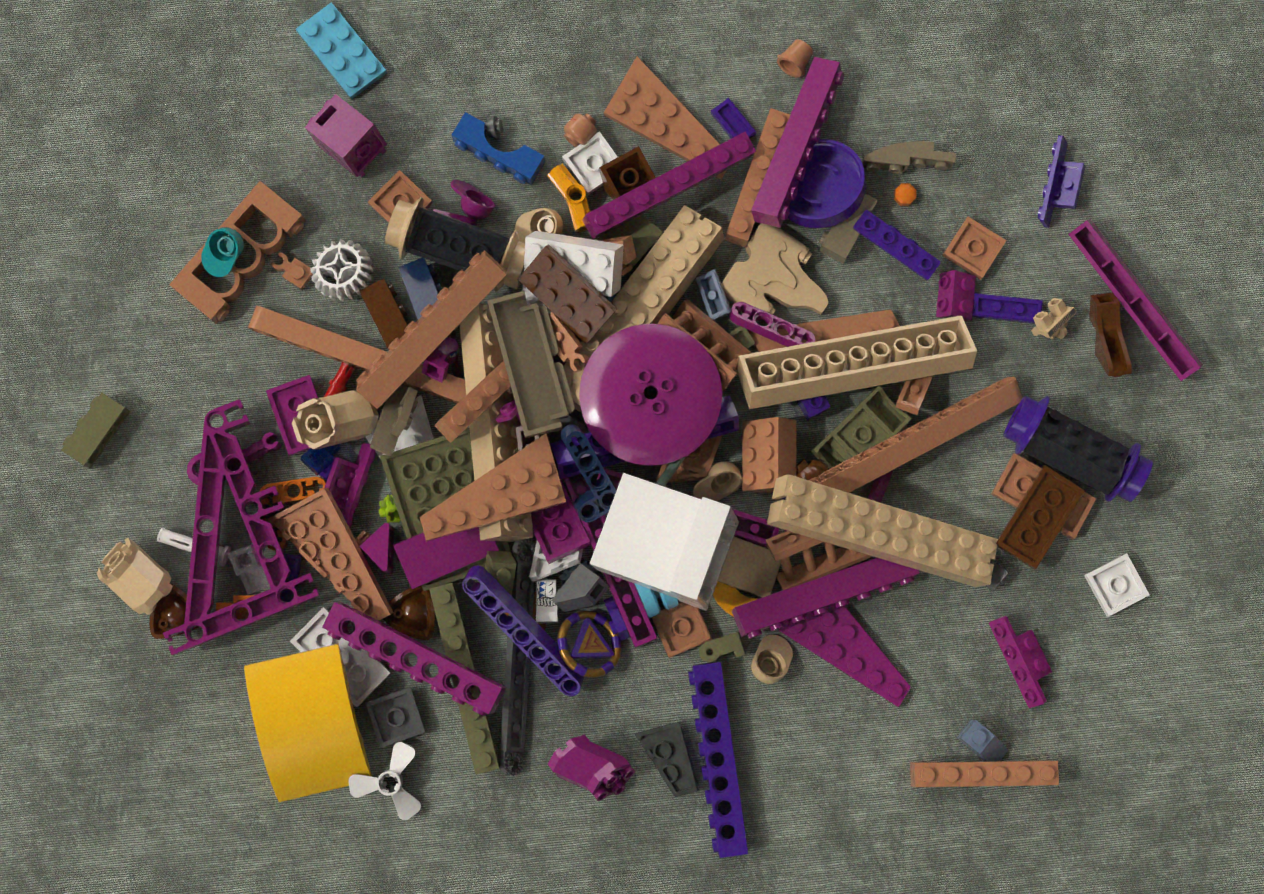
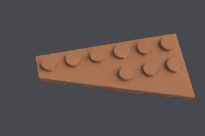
M637 56L604 111V116L686 161L720 145ZM727 170L715 177L722 180Z
M891 309L795 324L812 332L816 339L815 342L900 327ZM785 329L777 330L783 336L789 335ZM749 331V334L755 341L754 347L757 352L786 347Z
M328 487L267 519L282 532V536L287 541L290 540L299 549V553L324 578L327 577L335 585L334 588L339 593L342 592L348 598L355 609L378 621L394 613Z

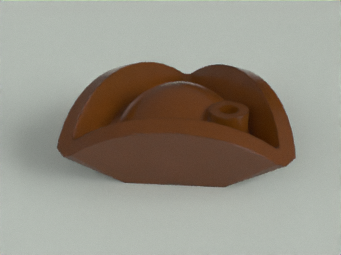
M171 584L173 587L170 593L165 597L162 596L156 603V608L150 614V632L155 639H164V632L181 626L185 622L187 594ZM185 632L180 633V634H177V635H173L172 637L185 634Z
M422 585L414 589L409 588L389 602L394 613L383 618L387 624L397 631L416 639L429 640L432 638L435 610L430 590L423 591Z

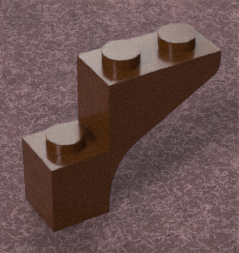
M1114 293L1090 295L1089 320L1096 329L1095 356L1108 376L1120 377L1132 374V365L1121 330L1119 300Z

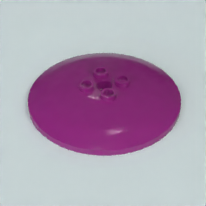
M640 324L616 332L602 342L593 352L581 377L580 407L590 433L609 453L633 464L645 466L664 465L688 456L709 437L720 414L722 385L719 372L712 357L692 336L667 325ZM647 387H654L657 389L658 395L654 399H647L644 396V390Z

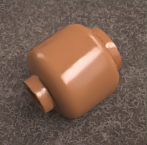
M576 113L564 126V138L574 147L580 144L585 145L597 133L595 119L587 113L585 115Z

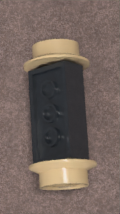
M422 197L414 204L402 200L397 202L388 224L385 244L398 248L400 259L403 260L407 253L459 271H465L470 266L469 261L477 253L481 255L485 250L507 273L494 287V291L497 292L503 285L518 289L521 283L518 278L524 272L525 243L519 241L517 230H514L510 238L424 208V199Z

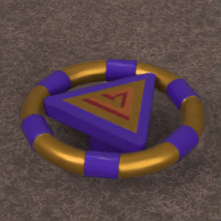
M580 611L567 617L559 629L557 639L560 655L566 665L579 675L591 678L601 677L612 671L620 659L622 648L619 635H613L608 624L609 620L597 612ZM584 620L570 654L566 638L568 630L578 621ZM592 621L607 630L611 637L612 649ZM611 657L607 663L597 669L587 668L574 660L577 658Z

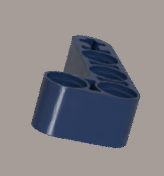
M567 425L561 432V439L590 490L575 499L574 509L582 521L592 522L609 512L616 489L581 429L576 425ZM573 435H575L580 445L575 446L571 439ZM584 454H590L588 460L584 462L580 461L581 456H583ZM594 474H601L598 480L591 481ZM612 493L609 499L602 500L603 495ZM591 505L588 511H581L584 506Z

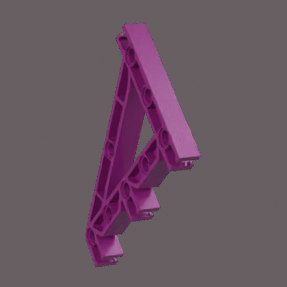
M240 399L212 409L206 414L204 419L185 622L183 625L163 633L165 639L170 642L173 641V635L185 632L188 642L178 648H174L173 645L169 646L170 653L173 656L320 597L317 588L313 589V593L299 597L296 590L297 586L308 580L309 583L314 582L311 573L287 582L291 570L272 524L262 520L285 510L284 505L280 501L278 505L264 509L261 500L273 494L274 496L279 495L276 486L253 494L256 483L236 436L229 434L231 431L251 424L247 415H243L242 419L229 422L226 417L228 413L237 409H245ZM216 417H222L224 420L219 428H214L211 424L212 420ZM233 460L241 461V467L237 471L229 470V464ZM225 479H227L271 589L210 613L214 605ZM250 503L258 504L259 509L254 515H249L246 512V508ZM205 521L213 522L214 527L209 533L202 531L201 527ZM273 546L276 548V555L270 559L265 558L263 554L265 548ZM292 590L294 593L292 601L288 603L283 602L281 599L282 592ZM240 608H246L249 612L248 618L244 621H239L236 617V613ZM200 626L203 629V636L195 640L191 635V631L194 627Z

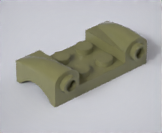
M877 386L810 452L831 469L908 428L906 424L911 418L902 410L895 408L896 405L888 398L883 389Z

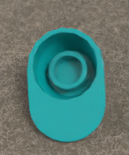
M222 227L211 232L201 254L202 264L209 274L215 277H224L232 271L237 258L241 255L244 248L241 235L229 227Z

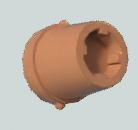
M795 40L785 52L777 55V64L786 74L795 78L805 75V67L813 54V50L806 42Z

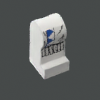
M556 579L537 580L536 622L538 624L558 623V606L551 601L556 594Z

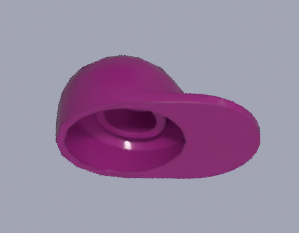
M461 180L451 181L452 189L461 196V208L464 214L476 220L486 219L490 216L495 204L488 196L467 182Z

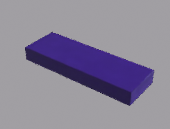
M974 293L972 317L1035 324L1033 317L1042 311L1043 300Z

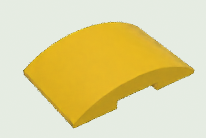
M339 643L244 666L248 697L259 746L270 782L279 802L349 786V778L353 774L372 776L349 692L350 687Z

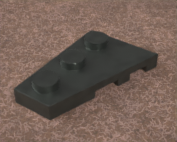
M680 721L634 733L674 797L699 791Z

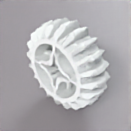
M340 239L338 245L331 241V247L329 248L323 245L324 252H317L319 258L312 260L314 267L310 268L313 274L311 278L317 290L321 291L323 296H329L332 300L338 297L339 300L344 301L345 296L352 299L355 292L361 295L359 289L367 287L365 281H372L369 275L373 272L371 267L372 260L368 257V252L360 244H354L350 240L345 243L344 240ZM347 256L356 258L357 264L349 262ZM331 276V278H334L337 281L336 284L327 282L326 277Z

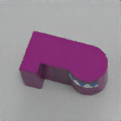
M446 337L424 360L422 373L443 383L447 378L449 365L456 361L459 348L458 342L453 338Z

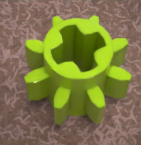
M388 494L383 501H379L380 517L386 516L387 523H399L400 517L393 496Z

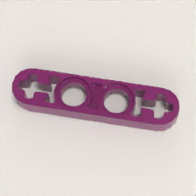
M737 302L732 306L730 319L733 323L786 347L811 343L816 340L812 332L750 304ZM756 320H764L768 325L760 326ZM785 329L789 335L783 336L777 330Z

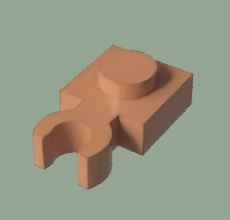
M279 252L278 255L284 260L283 263L276 265L272 262L271 265L277 271H285L282 277L303 290L313 276L310 267L296 258L290 263L288 257L284 253Z

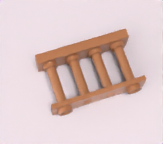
M688 299L683 301L672 318L665 313L658 322V324L674 327L689 334L707 350L719 372L722 391L728 387L737 374L739 355L752 353Z
M790 531L766 539L767 547L775 562L780 560L783 571L779 572L776 577L782 590L829 575L868 559L870 555L844 547L835 550L834 544L824 542L826 554L814 558L811 547L824 541ZM802 551L805 562L792 567L789 556Z

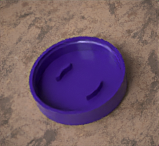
M819 139L818 142H815L812 159L810 162L807 161L805 166L804 179L798 183L797 196L789 205L788 219L808 228H826L845 221L855 213L865 196L866 178L860 158L850 147L829 139Z

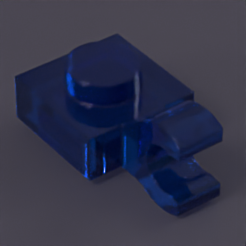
M340 444L321 449L310 448L301 456V461L315 475H319L334 462L332 455L341 449Z

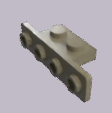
M402 383L385 401L370 448L392 456L398 437L403 429L407 431L411 425L413 418L410 417V413H414L418 401L415 400L417 390Z

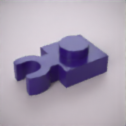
M613 597L605 599V606L612 619L608 624L613 635L618 634L621 641L629 638L628 630Z

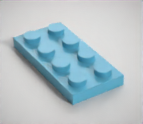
M332 2L296 28L297 33L351 100L387 74L383 65Z

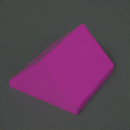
M384 523L360 547L382 571L387 574H393L395 528L389 523Z

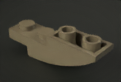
M910 141L877 149L865 155L862 164L868 171H880V169L889 170L892 174L906 172L909 164L916 168L934 166L937 170H948L953 167L956 161V153L934 151V142Z

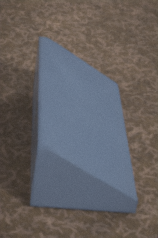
M716 269L697 277L696 281L709 317L714 321H718L731 313Z

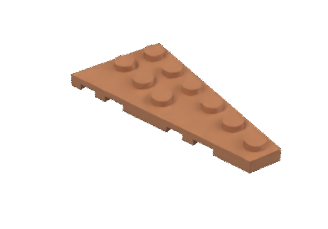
M544 434L422 515L420 521L426 542L566 503L547 434Z

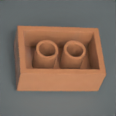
M774 417L743 421L742 491L771 493L774 491L776 478L787 474L796 476V420Z

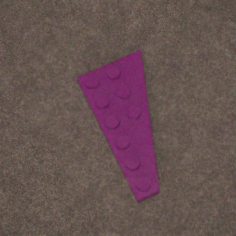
M836 605L827 608L828 612L815 616L814 612L805 615V620L793 624L792 620L784 623V627L778 630L896 707L900 706L911 688L845 606L841 608H836Z

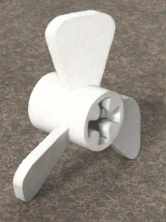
M397 742L393 746L390 769L384 771L379 777L353 774L349 778L350 794L358 798L379 790L383 795L392 796L400 819H410L419 812L421 803L402 788L403 777L401 773L415 757V749L403 742ZM392 776L397 783L396 786H391L390 790L386 788L387 782L384 781V778Z

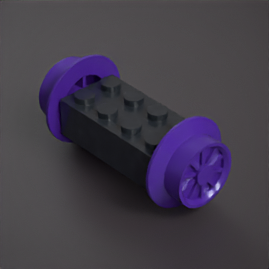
M1026 395L1022 398L1003 434V437L1016 443L1015 453L1017 455L1023 451L1104 493L1105 500L1108 502L1117 496L1128 502H1132L1147 481L1153 466L1152 460L1140 455L1141 444L1135 443L1129 449L1121 443L1102 435L1100 432L1086 427L1079 421L1061 414L1059 411L1048 407L1049 396H1045L1040 401H1036Z

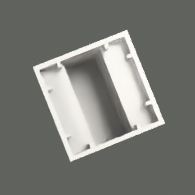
M623 473L590 565L598 571L677 598L680 602L707 611L739 521L731 506L702 497L701 500Z

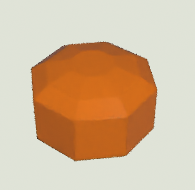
M901 183L894 191V200L900 206H910L916 199V189L910 183Z

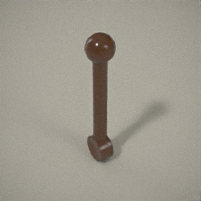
M453 330L447 337L455 339L456 332ZM456 358V361L453 363V375L459 377L462 371L459 369L458 359Z

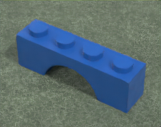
M466 112L452 133L454 145L458 149L473 152L478 160L491 162L494 164L493 167L502 173L506 171L514 175L513 178L522 184L527 182L532 185L545 163L544 155L526 145L511 152L496 150L486 140L485 123Z

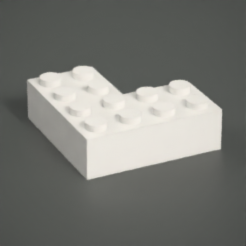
M534 231L526 236L524 271L542 249L549 244L603 296L612 297L620 291L623 244ZM523 285L528 305L537 303L538 306H545Z

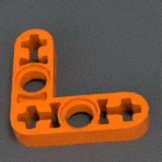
M320 477L302 478L266 484L260 491L276 486L279 495L273 496V504L276 505L280 501L283 504L300 502L316 493L314 490H308V496H304L305 489L303 483H306V487H313L315 482L318 481V484L323 485V488L319 489L320 491L324 489L326 481ZM291 485L299 486L300 493L297 497H289L287 491ZM269 498L261 500L264 509H266V505L271 506ZM277 530L278 537L283 539L279 543L282 550L287 547L288 541L282 536V532ZM268 546L269 549L276 551L275 547Z

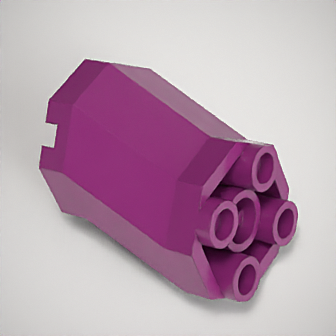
M585 734L569 739L565 743L568 747L563 751L561 748H558L548 762V766L559 778L590 791L597 801H601L613 793L615 795L622 793L626 789L625 784L635 773V770L625 757L591 742Z

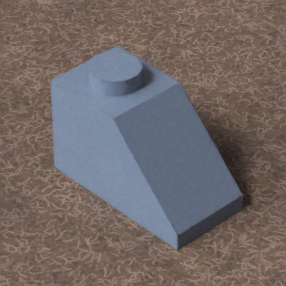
M970 720L956 737L984 762L1000 761L1008 752V749L1000 740L977 720Z

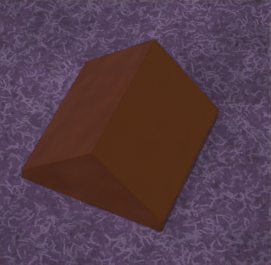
M639 146L599 167L604 189L613 200L656 178Z

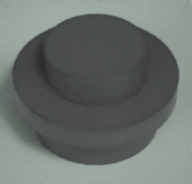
M496 116L486 119L485 127L488 137L500 138V133H503L502 121L498 120Z

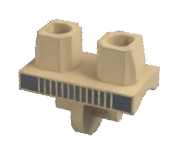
M1053 298L1048 303L1051 311L1049 314L1048 312L1041 311L1033 317L1036 326L1031 331L1034 336L1041 334L1050 339L1055 337L1063 339L1067 335V329L1065 328L1068 325L1067 321L1076 314V310L1074 307L1066 306L1062 299Z

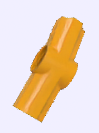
M563 163L557 165L547 174V177L566 200L575 232L587 231L582 221L584 216L590 212L586 191L575 180ZM577 192L582 197L579 200H572L570 195Z

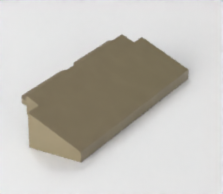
M524 291L487 300L525 438L562 431L560 419L569 417L568 414H571L575 407L564 367L560 362H553L552 357L556 356L559 350L547 308L543 305L538 306L537 303L528 305Z

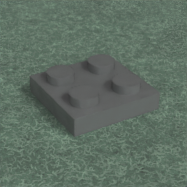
M411 687L365 703L380 748L426 732Z

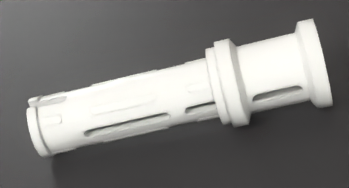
M165 528L160 529L157 542L189 552L192 550L193 538L166 530ZM219 546L218 562L220 566H225L231 547Z

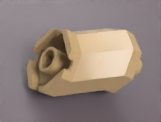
M356 390L327 397L313 398L298 405L297 411L299 412L297 418L294 417L292 426L298 442L307 444L312 449H321L348 441H357L372 434L373 430L377 427L379 414L376 407Z
M126 538L124 539L125 544L122 542L117 543L104 557L102 563L105 567L103 570L98 569L97 576L100 581L105 583L135 612L149 615L154 611L156 603L162 596L165 597L170 593L173 587L170 584L171 577L168 571L155 562L134 541Z

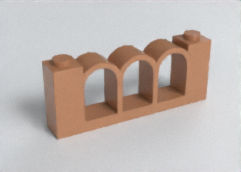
M259 181L219 227H229L236 230L243 240L256 251V260L250 267L245 269L233 267L231 272L234 273L235 284L232 289L225 293H216L197 278L205 269L201 260L205 244L169 285L216 324L218 321L224 320L229 314L231 306L228 302L235 301L244 290L243 278L249 279L261 273L265 266L264 254L278 252L285 244L286 234L290 238L294 234L297 235L303 229L306 220L302 214ZM256 210L277 226V236L271 243L259 244L240 230Z

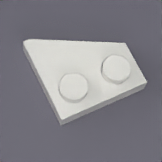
M537 541L529 575L530 579L537 581L579 564L583 549L548 564Z

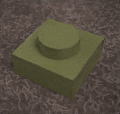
M739 326L729 332L731 336L746 348L755 344L746 328Z

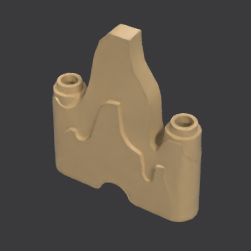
M763 223L759 225L746 247L749 259L745 262H736L721 284L726 299L734 304L744 302L772 315L776 309L773 308V304L764 296L786 307L806 308L820 315L828 305L826 294L807 276L800 266L801 263L805 265L811 257L810 249L781 228Z

